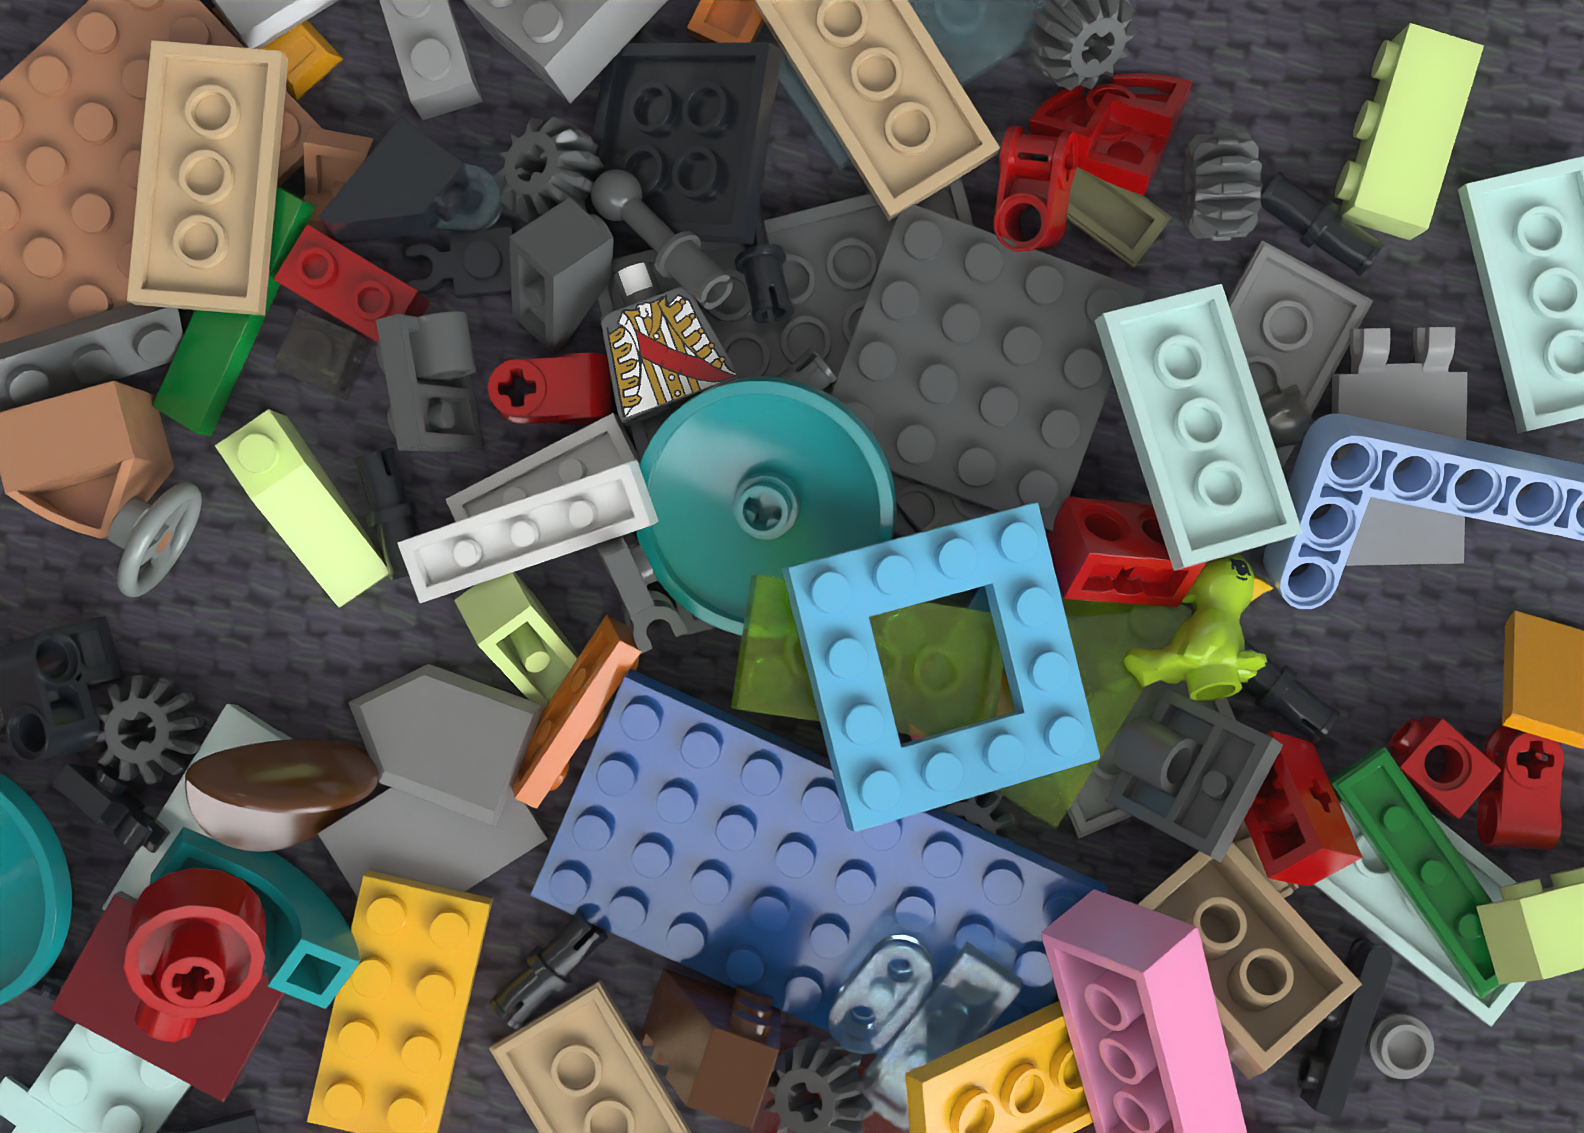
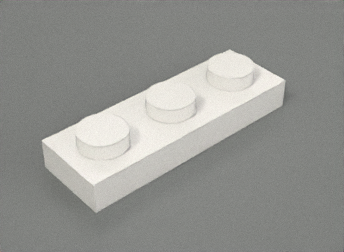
M612 413L445 500L455 521L458 522L636 459L640 466L641 460L619 415Z

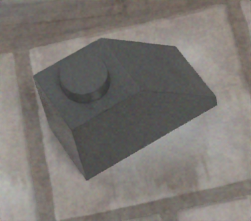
M570 197L509 237L512 316L553 355L564 348L612 278L614 241L608 226L597 215H589Z

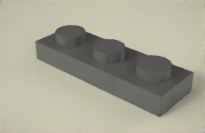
M129 303L0 343V412L111 382L172 362L183 338L178 308L142 306Z

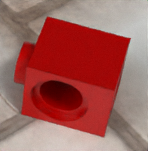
M1423 716L1419 721L1412 718L1394 733L1388 743V747L1393 750L1390 755L1417 794L1439 813L1457 819L1461 818L1501 771L1498 766L1442 718ZM1439 745L1445 752L1446 766L1438 777L1431 779L1425 770V758L1432 748Z

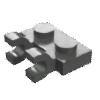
M632 532L595 544L622 602L621 614L623 621L628 625L631 636L638 650L641 651L640 654L653 649L646 634L647 627L653 620H666L676 637L688 632L684 621L665 592L655 585H648L657 581L641 545H638Z

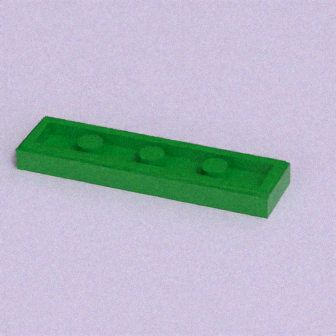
M277 185L265 316L195 310L152 405L154 408L196 434L212 436L280 286V283L273 279L304 228L309 223L316 205Z
M1377 746L1329 780L1341 805L1469 989L1477 997L1483 998L1502 985L1498 983L1476 906L1493 901L1387 749L1383 746Z

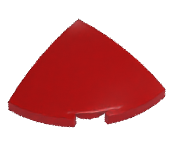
M1125 73L1114 74L1112 84L1096 86L1084 97H1082L1084 88L1082 85L1076 86L1071 91L1065 88L1045 101L1035 111L1029 120L1028 130L1033 134L1057 137L1063 131L1075 132L1079 145L1077 167L1101 180L1144 196L1178 124L1191 90L1192 81L1160 74ZM1125 87H1150L1166 94H1133Z

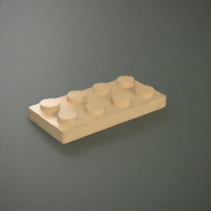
M754 0L755 8L888 221L897 217L901 211L913 204H918L998 154L1000 150L999 145L908 0Z
M151 40L127 293L128 302L142 306L265 316L289 60L283 51Z

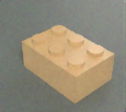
M1233 842L1229 846L1222 862L1199 851L1137 904L1198 927L1229 1058L1248 1080L1267 1071L1362 985Z

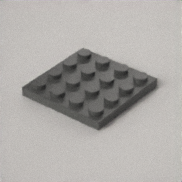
M913 204L898 214L831 396L850 408L872 432L883 450L892 474L994 512L1038 502L1045 531H1053L1054 520L1064 501L1070 496L1113 380L1095 320L1103 313L1141 304L1146 290L1038 250L1017 252L1008 249L998 240L995 234ZM1001 237L1010 246L1016 247L1014 241Z

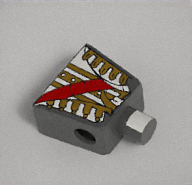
M650 262L629 266L614 275L625 307L602 316L601 325L617 411L620 420L626 427L677 409L694 396L720 383L739 379L735 367L695 298L685 288L678 287L661 293Z

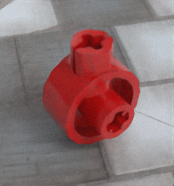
M190 868L161 877L146 887L133 905L123 969L131 990L141 999L135 1013V1023L148 1036L167 1042H177L182 1038H187L191 1035L198 1018L223 1013L248 998L261 980L265 960L266 916L260 898L243 880L221 870Z

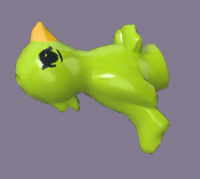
M1239 553L1207 561L1182 601L1183 603H1190L1195 613L1179 626L1167 646L1153 650L1139 648L1127 650L1123 661L1129 672L1137 677V682L1142 687L1158 680L1169 684H1177L1186 680L1189 697L1193 701H1215L1238 693L1242 689L1241 682H1248L1250 678L1256 676V670L1266 666L1265 663L1267 662L1266 654L1245 650V641L1239 619L1241 613L1250 602L1261 594L1272 590L1273 587L1265 578L1256 575L1245 557Z

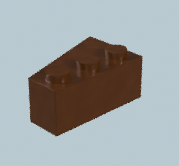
M663 968L639 1041L642 1045L654 1046L651 1058L655 1064L666 1066L667 1062L670 1064L665 1078L687 1107L752 1129L780 1050L781 1010L771 1006L773 997L737 985L735 993Z

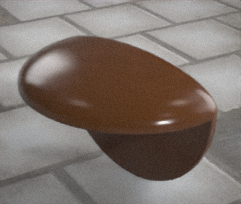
M290 739L252 743L210 754L193 763L187 769L185 775L186 799L196 822L216 841L245 851H274L305 842L334 824L348 805L360 801L375 789L378 782V769L366 750L349 743L320 739Z

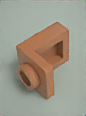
M313 127L309 128L303 141L305 196L303 199L316 205L309 220V226L327 234L318 216L374 150V138Z

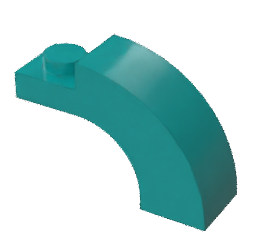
M183 827L151 873L150 885L166 874L190 868L221 870L243 880L260 898L266 916L264 964L267 971V987L326 1009L360 963L359 952L353 934L334 903L303 872L273 851L257 852L235 849Z

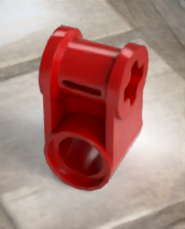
M1011 125L1006 130L1000 150V180L996 211L993 219L996 236L1006 248L1017 252L1046 251L1056 246L1063 238L1066 229L1071 185L1078 163L1079 145L1075 132L1063 131L1057 137L1025 133L1022 126ZM1032 154L1048 156V161L1031 160L1030 156ZM1033 205L1041 215L1042 225L1036 237L1028 240L1020 230L1019 220L1022 212L1027 207ZM1001 237L1014 241L1016 247L1010 246Z
M578 353L561 355L555 358L513 359L505 361L496 367L489 378L488 392L490 400L503 418L515 424L559 423L565 425L593 424L613 413L612 379L608 357L605 354ZM524 378L529 388L536 390V393L525 395L524 406L516 407L511 398L504 395V391L513 390L515 388V379Z
M1501 726L1490 734L1483 750V754L1498 766L1501 771L1481 793L1478 801L1476 826L1479 839L1486 847L1553 850L1560 838L1562 827L1560 797L1562 768L1564 765L1563 749L1557 741L1507 726ZM1530 749L1529 760H1521L1517 764L1518 752L1524 753ZM1498 751L1504 752L1503 758L1498 756ZM1542 754L1547 755V761L1542 760Z

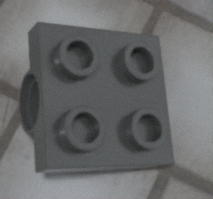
M458 311L440 312L419 317L396 314L376 319L379 336L376 354L378 363L386 376L390 399L387 417L391 432L396 437L398 450L462 453L484 448L471 374L475 373L476 367L466 313Z
M1165 688L1150 718L1145 716L1136 717L1121 732L1116 743L1114 757L1116 765L1122 771L1106 802L1209 857L1222 862L1283 745L1264 733Z

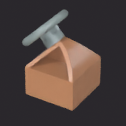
M111 381L0 412V475L5 494L53 523L75 532L100 539H108L111 543L124 549L117 572V585L120 592L125 596L139 597L153 589L169 572L186 547L197 524L202 506V496L199 488L189 482L179 483L171 487L153 505L147 503L174 469L159 410L152 406L155 395L116 381ZM151 558V563L138 575L140 566Z

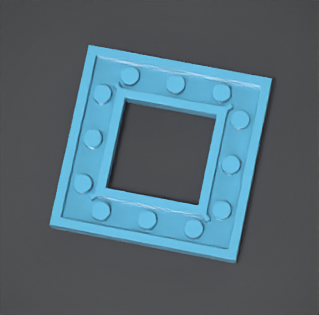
M1038 502L782 568L848 830L857 832L1101 759ZM985 586L1015 711L900 744L869 617Z

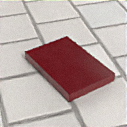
M123 891L115 893L54 1001L51 1010L215 1099L224 1102L233 1090L286 993L267 987V971L263 968L261 980L248 998L226 1012L198 1018L189 1037L182 1038L177 1042H167L148 1036L135 1023V1013L141 999L131 990L123 969L131 910L137 899Z

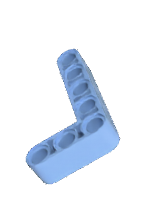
M1328 414L1320 417L1308 429L1288 483L1289 493L1302 533L1288 539L1267 544L1263 563L1267 574L1289 605L1298 609H1312L1323 605L1332 597L1338 586L1370 497L1584 541V506L1577 509L1584 500V465L1346 414ZM1353 443V447L1348 455L1337 461H1331L1334 452L1339 447ZM1414 456L1409 467L1399 473H1393L1399 462L1404 458ZM1474 469L1467 481L1455 486L1458 478L1463 473ZM1533 482L1527 493L1516 498L1524 486ZM1332 504L1324 516L1310 519L1312 513L1318 507ZM1311 563L1302 574L1289 577L1297 566Z

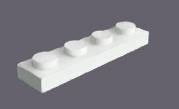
M636 459L398 542V546L419 603H423L651 526L659 522Z

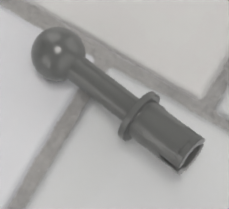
M612 169L602 173L595 180L591 190V200L595 210L605 219L625 221L658 253L655 261L656 270L665 278L673 277L705 309H712L720 305L730 294L733 284L730 277L700 249V239L691 231L675 234L642 202L641 185L631 173L621 169Z

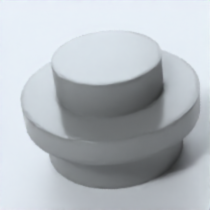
M1394 1013L1381 1018L1373 1026L1368 1037V1052L1374 1065L1384 1074L1396 1079H1409L1422 1073L1430 1064L1434 1053V1041L1429 1029L1423 1022L1408 1014Z

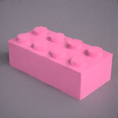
M1093 889L1041 932L1096 1133H1247L1198 927Z

